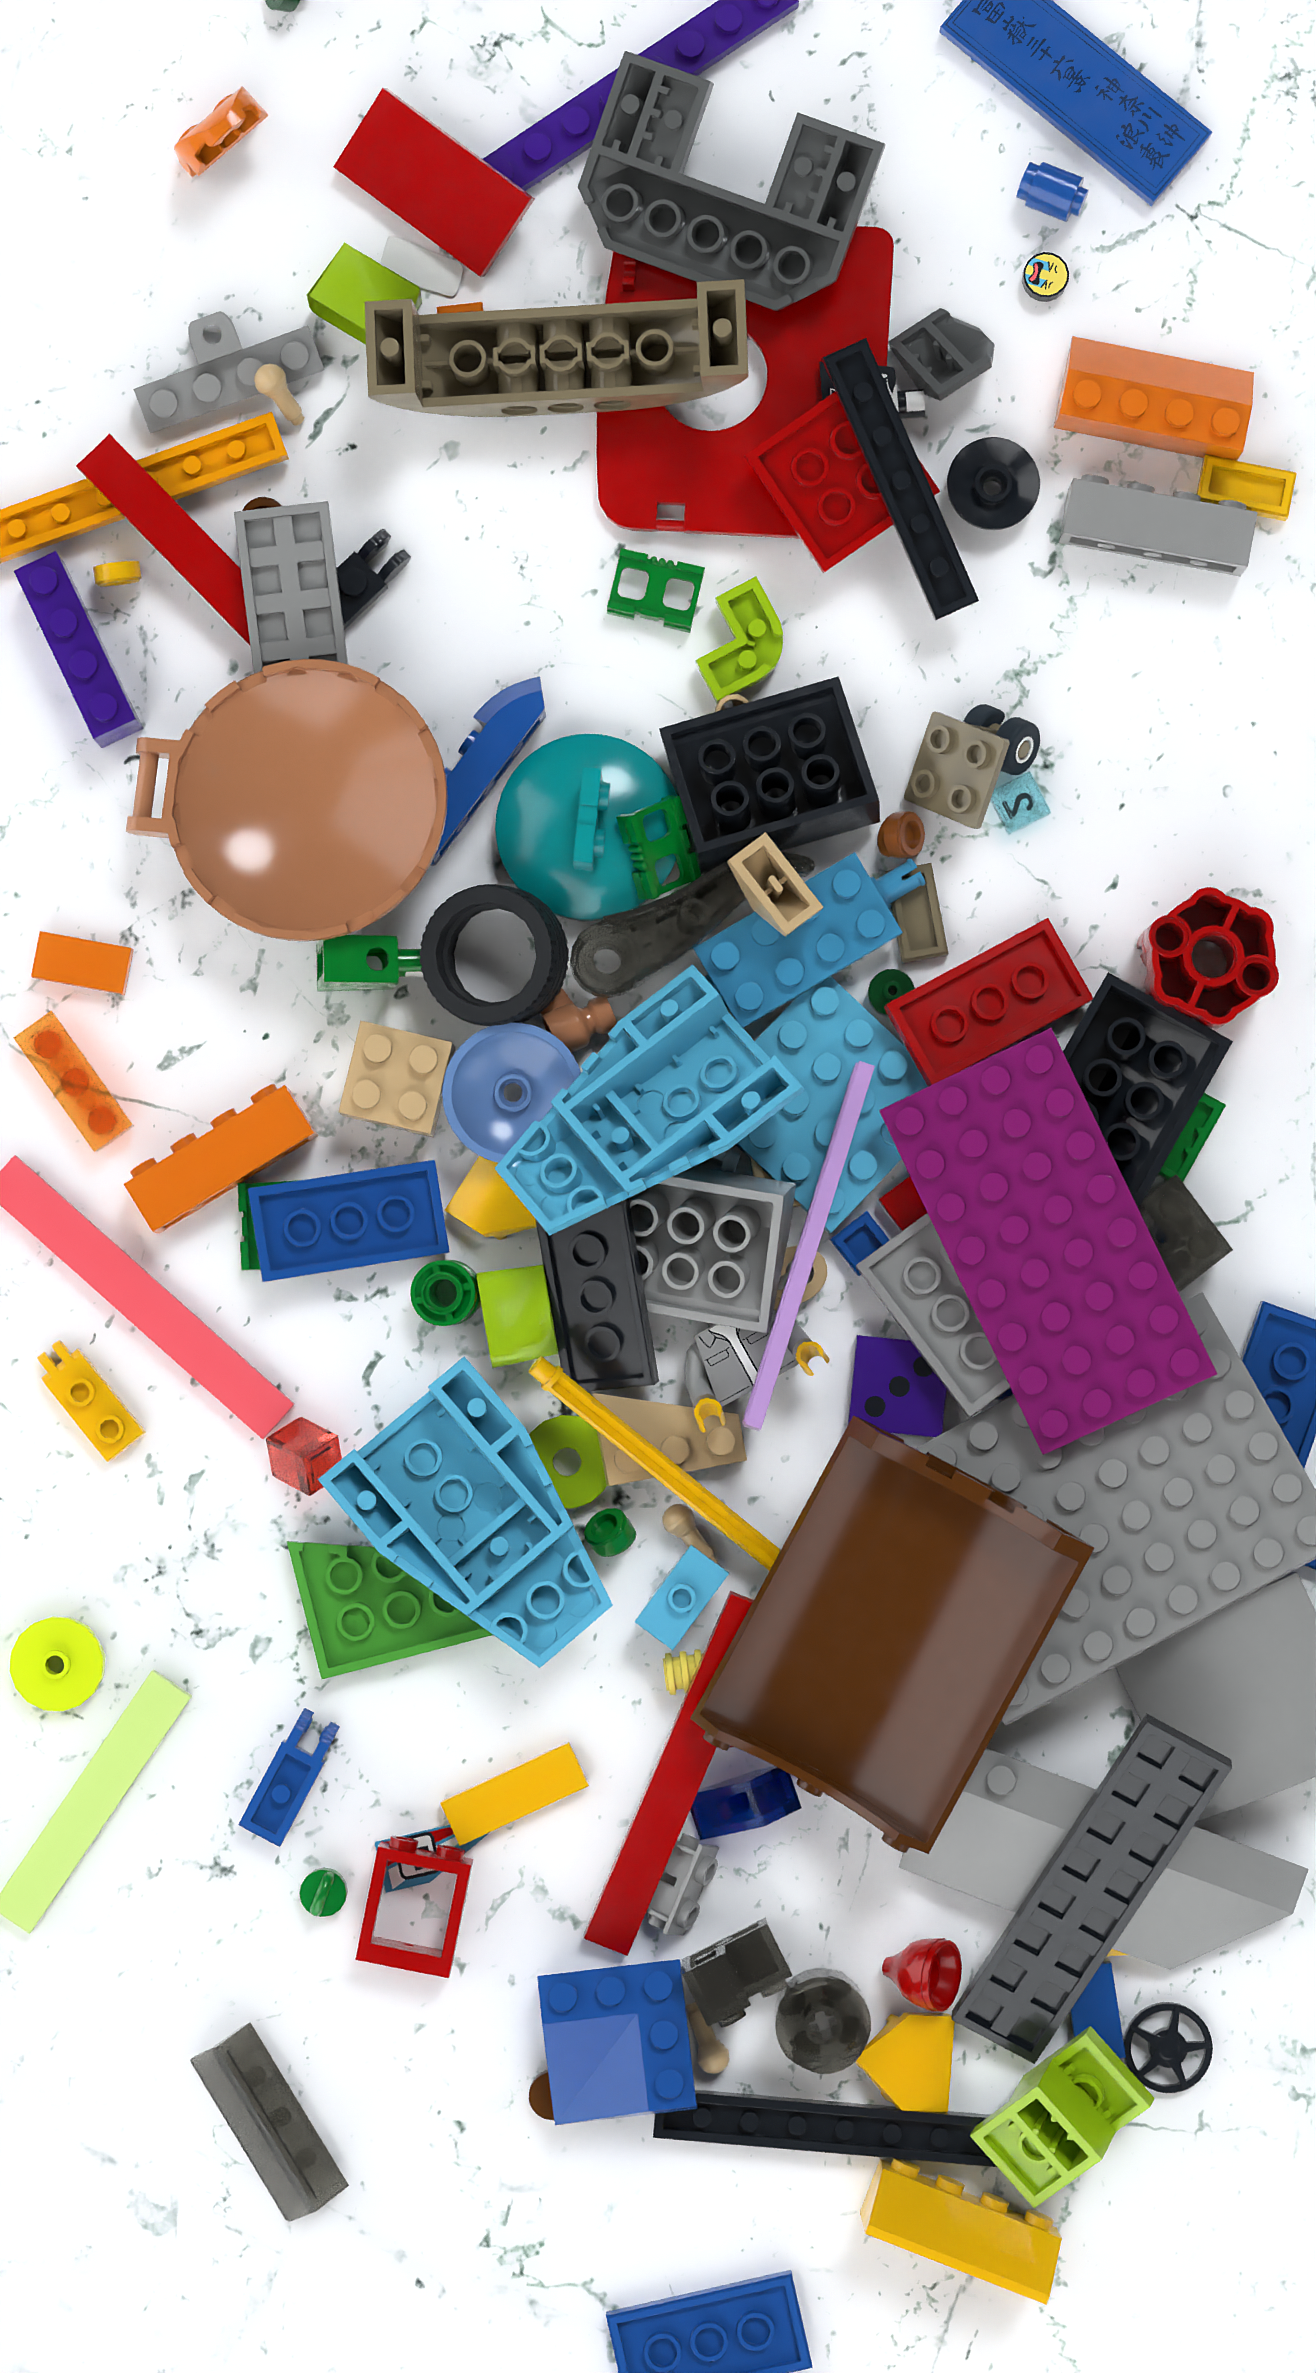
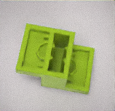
M1089 2026L1023 2075L1009 2102L975 2126L970 2137L1031 2206L1036 2208L1100 2162L1115 2133L1150 2108L1155 2098L1097 2032Z

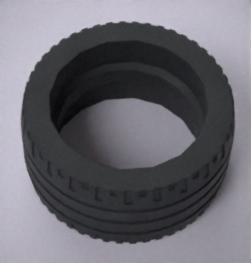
M484 884L457 892L446 899L434 911V915L430 917L425 927L426 930L422 935L420 964L422 965L421 971L424 981L427 983V988L444 1009L468 1023L494 1026L527 1021L541 1013L553 1002L564 984V979H566L569 948L567 947L568 942L562 925L553 911L544 902L522 889L498 884ZM501 909L514 913L526 923L534 937L536 960L531 978L519 994L506 1001L488 1002L475 998L465 990L456 973L454 952L459 934L472 917L482 911Z

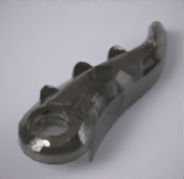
M781 852L800 877H807L814 872L816 865L815 861L811 858L797 853ZM728 861L712 868L685 887L668 896L636 908L604 915L600 922L589 926L581 932L571 948L569 962L573 978L579 986L596 997L613 998L624 995L669 969L690 953L694 947L704 941L747 900L727 863ZM610 949L619 956L620 966L616 971L603 973L596 968L593 960L595 953L599 950Z

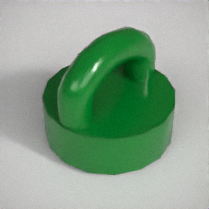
M607 1508L596 1513L586 1524L584 1530L585 1540L595 1553L602 1557H612L624 1552L633 1544L637 1535L632 1523L623 1511L617 1508Z
M323 1867L313 1870L306 1876L301 1884L299 1895L306 1911L313 1916L327 1917L341 1909L347 1899L348 1888L345 1879L339 1872Z

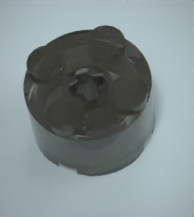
M814 1968L795 1975L779 1991L774 2007L775 2031L783 2053L792 2062L811 2072L831 2074L848 2068L856 2062L868 2042L871 2032V2016L865 1997L857 1984L842 1971ZM824 2011L826 2016L834 2015V2017L828 2019L829 2028L821 2030L817 2023L809 2024L815 2021V2013Z

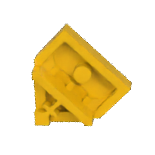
M479 1156L444 1211L486 1238L494 1236L498 1240L506 1239L509 1234L537 1227L534 1216L495 1170L498 1163Z
M904 2012L898 2017L890 2014L886 2019L887 2022L883 2029L865 2047L859 2046L850 2055L851 2059L858 2067L865 2071L879 2088L883 2098L893 2103L896 2108L902 2111L948 2112L955 2025L952 2015L948 2013Z

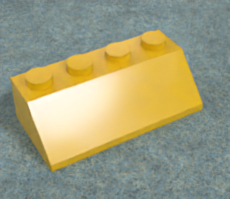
M893 2158L892 2163L883 2159L879 2160L860 2210L865 2234L1047 2305L1062 2241L1057 2227L1052 2226L1054 2222L1052 2218L1031 2209H1027L1025 2215L1008 2209V2201L988 2192H983L981 2198L963 2191L965 2187L963 2183L945 2175L939 2174L936 2180L919 2174L920 2167L905 2159Z

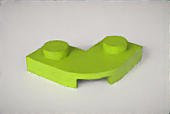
M757 576L715 597V603L735 640L696 659L695 664L716 704L723 697L730 694H738L765 679L776 667L782 653L783 630L781 622Z

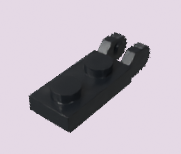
M380 529L363 544L358 553L354 551L337 567L344 630L388 589L387 584L411 560V556L403 549L395 553L383 565L378 574L367 564L388 545L391 535L385 529Z

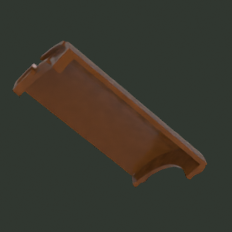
M853 1415L694 1710L691 1719L705 1730L703 1738L710 1744L725 1751H728L730 1746L736 1747L797 1777L796 1784L806 1792L817 1797H821L825 1793L884 1833L881 1837L882 1841L892 1848L907 1853L910 1847L929 1854L1090 1558L1094 1547L1048 1519L1044 1521L1026 1510V1505L929 1452L924 1454L905 1444L902 1438Z

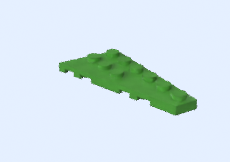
M287 1541L321 1680L493 1635L388 1560L375 1547Z

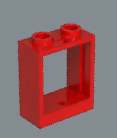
M391 1836L389 1843L381 1841L377 1848L355 1960L449 1978L474 1859L464 1857L465 1850L461 1848L437 1845L436 1852L418 1849V1840L403 1836ZM388 1861L457 1874L442 1950L374 1936Z

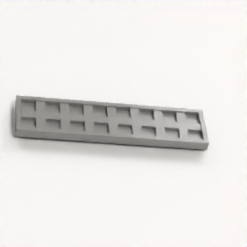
M328 501L234 512L254 673L262 671V667L300 659H321L348 664Z

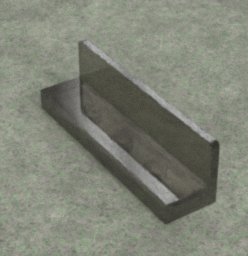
M251 2022L241 2026L212 2048L190 2059L192 2066L286 2221L290 2222L318 2211L349 2186Z

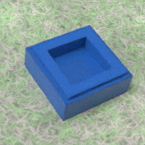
M868 1211L864 1212L829 1239L857 1276L861 1274L856 1269V1265L890 1241Z

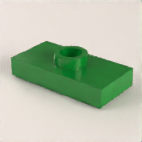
M1206 1093L1203 1094L1157 1176L1177 1187H1181L1226 1104Z

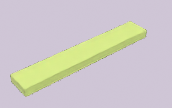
M156 1670L150 1672L0 1892V1914L29 1934L34 1930L192 1698L191 1694Z

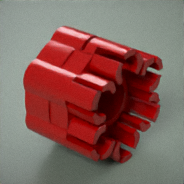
M1205 887L1197 890L1167 915L1155 920L1139 936L1137 949L1142 948L1143 953L1140 955V958L1147 968V976L1143 988L1146 989L1145 993L1154 997L1158 1003L1172 1007L1214 1031L1233 1020L1237 1014L1271 993L1277 986L1279 972L1275 964L1276 949L1273 940L1274 924L1272 918L1263 909L1251 907L1239 899L1226 896L1219 889ZM1198 941L1213 942L1222 949L1227 963L1224 975L1211 978L1202 975L1196 970L1192 962V951Z

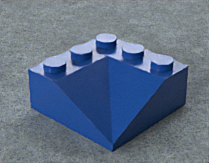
M680 1959L537 1976L555 2126L698 2109Z

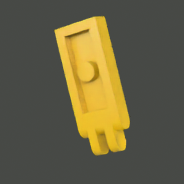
M58 1340L52 1345V1348L62 1360L58 1365L45 1351L37 1357L40 1364L48 1372L41 1379L103 1458L110 1462L144 1435L146 1431L79 1348L71 1353L64 1343Z

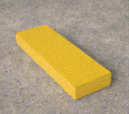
M567 1742L444 1799L440 1804L459 1846L584 1789L589 1786V1783L570 1742Z

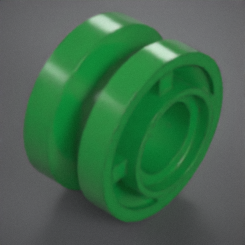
M437 1260L426 1264L417 1272L411 1284L410 1296L415 1311L423 1320L436 1326L457 1325L467 1321L476 1313L481 1303L476 1272L467 1264L457 1260ZM445 1279L451 1281L457 1291L456 1299L450 1306L440 1303L436 1295L438 1285Z

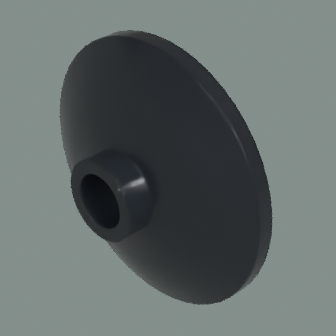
M1000 437L982 438L966 445L955 456L947 475V493L956 513L967 523L984 530H1002L1021 522L1033 509L1040 491L1039 471L1031 455L1014 441ZM987 481H995L1000 486V492L996 495H989L984 491L983 484Z

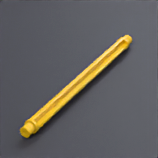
M542 1356L534 1362L528 1373L541 1383V1388L544 1391L548 1390L770 1571L781 1549L563 1372V1368L559 1365L553 1366Z

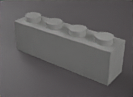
M1086 474L1082 475L1081 479L1073 478L1068 488L1058 543L1239 577L1247 569L1258 512L1246 510V504L1233 500H1221L1219 504L1201 502L1199 495L1183 491L1174 492L1173 496L1154 493V487L1141 483H1129L1127 488L1109 485L1107 478L1098 475Z

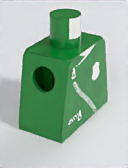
M344 935L327 940H319L316 944L317 992L394 989L399 983V977H423L422 965L420 964L421 949H398V937L391 935ZM366 956H376L382 963V970L371 969L367 964Z

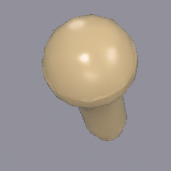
M269 363L261 366L254 377L257 390L272 398L284 417L291 421L294 426L301 424L305 417L302 414L301 407L287 388L284 370L276 364Z
M684 1504L670 1506L662 1517L665 1530L677 1538H681L687 1548L693 1545L714 1562H717L714 1551L695 1527L696 1523L692 1509Z
M700 2001L686 2005L689 2012L687 2016L699 2044L697 2062L707 2073H720L728 2066L730 2060L729 2050L719 2039H716L706 2010L701 2006Z

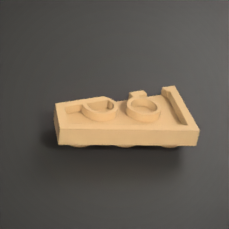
M590 1393L685 1472L747 1461L739 1414L724 1412L726 1418L724 1426L721 1425L718 1416L710 1415L703 1421L706 1432H701L694 1416L695 1408ZM597 1431L607 1486L655 1478Z

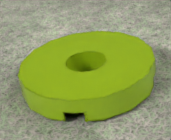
M560 1415L543 1421L529 1433L564 1508L574 1509L591 1503L605 1490L607 1485L597 1430L580 1416ZM571 1448L579 1454L581 1466L575 1474L562 1475L555 1469L553 1459L560 1449Z

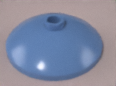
M514 1022L484 1028L469 1037L457 1049L446 1069L442 1086V1099L448 1123L458 1139L472 1152L487 1160L499 1163L535 1120L540 1122L553 1107L551 1104L552 1099L562 1088L567 1090L581 1074L580 1068L564 1043L542 1028ZM515 1083L521 1087L522 1095L517 1101H508L504 1097V1089L508 1084Z

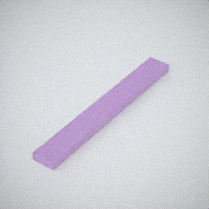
M859 1061L852 1069L742 1420L744 1427L760 1431L875 1068L874 1065Z

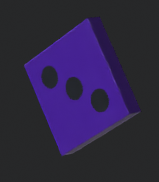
M856 1335L848 1424L854 1415L890 1433L926 1437L941 1435L946 1388L912 1342L903 1339Z

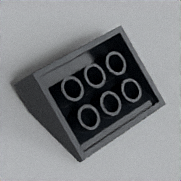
M839 676L659 728L676 792L680 796L687 821V831L701 874L728 867L727 862L730 858L765 832L777 848L783 851L880 822L879 797Z
M1108 972L1063 1053L1134 1201L1140 1207L1233 1041L1180 1011L1158 1003L1154 997Z

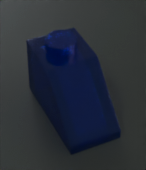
M776 1766L754 1770L698 1790L690 1812L699 1838L704 1840L767 1826L802 1807L791 1775Z

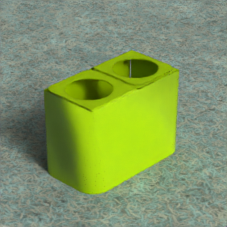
M345 242L306 294L309 308L313 313L365 345L366 301L412 299L417 310L422 304L421 290L417 285L389 268L380 265L377 261Z
M543 1265L476 1273L492 1369L538 1359L541 1356L547 1357L558 1354Z

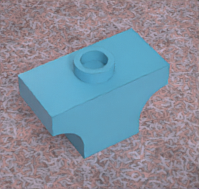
M690 1545L649 1598V1601L634 1622L673 1650L724 1582L729 1572L693 1545Z

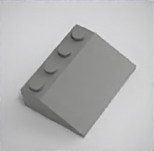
M693 1166L629 1197L648 1312L768 1333L791 1228L796 1184Z

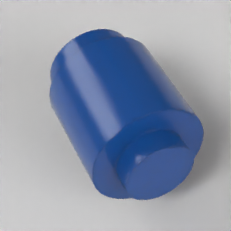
M1029 162L1021 179L1016 198L1026 201V207L1067 222L1071 214L1079 217L1089 190L1082 187L1084 177L1046 162H1042L1040 165Z

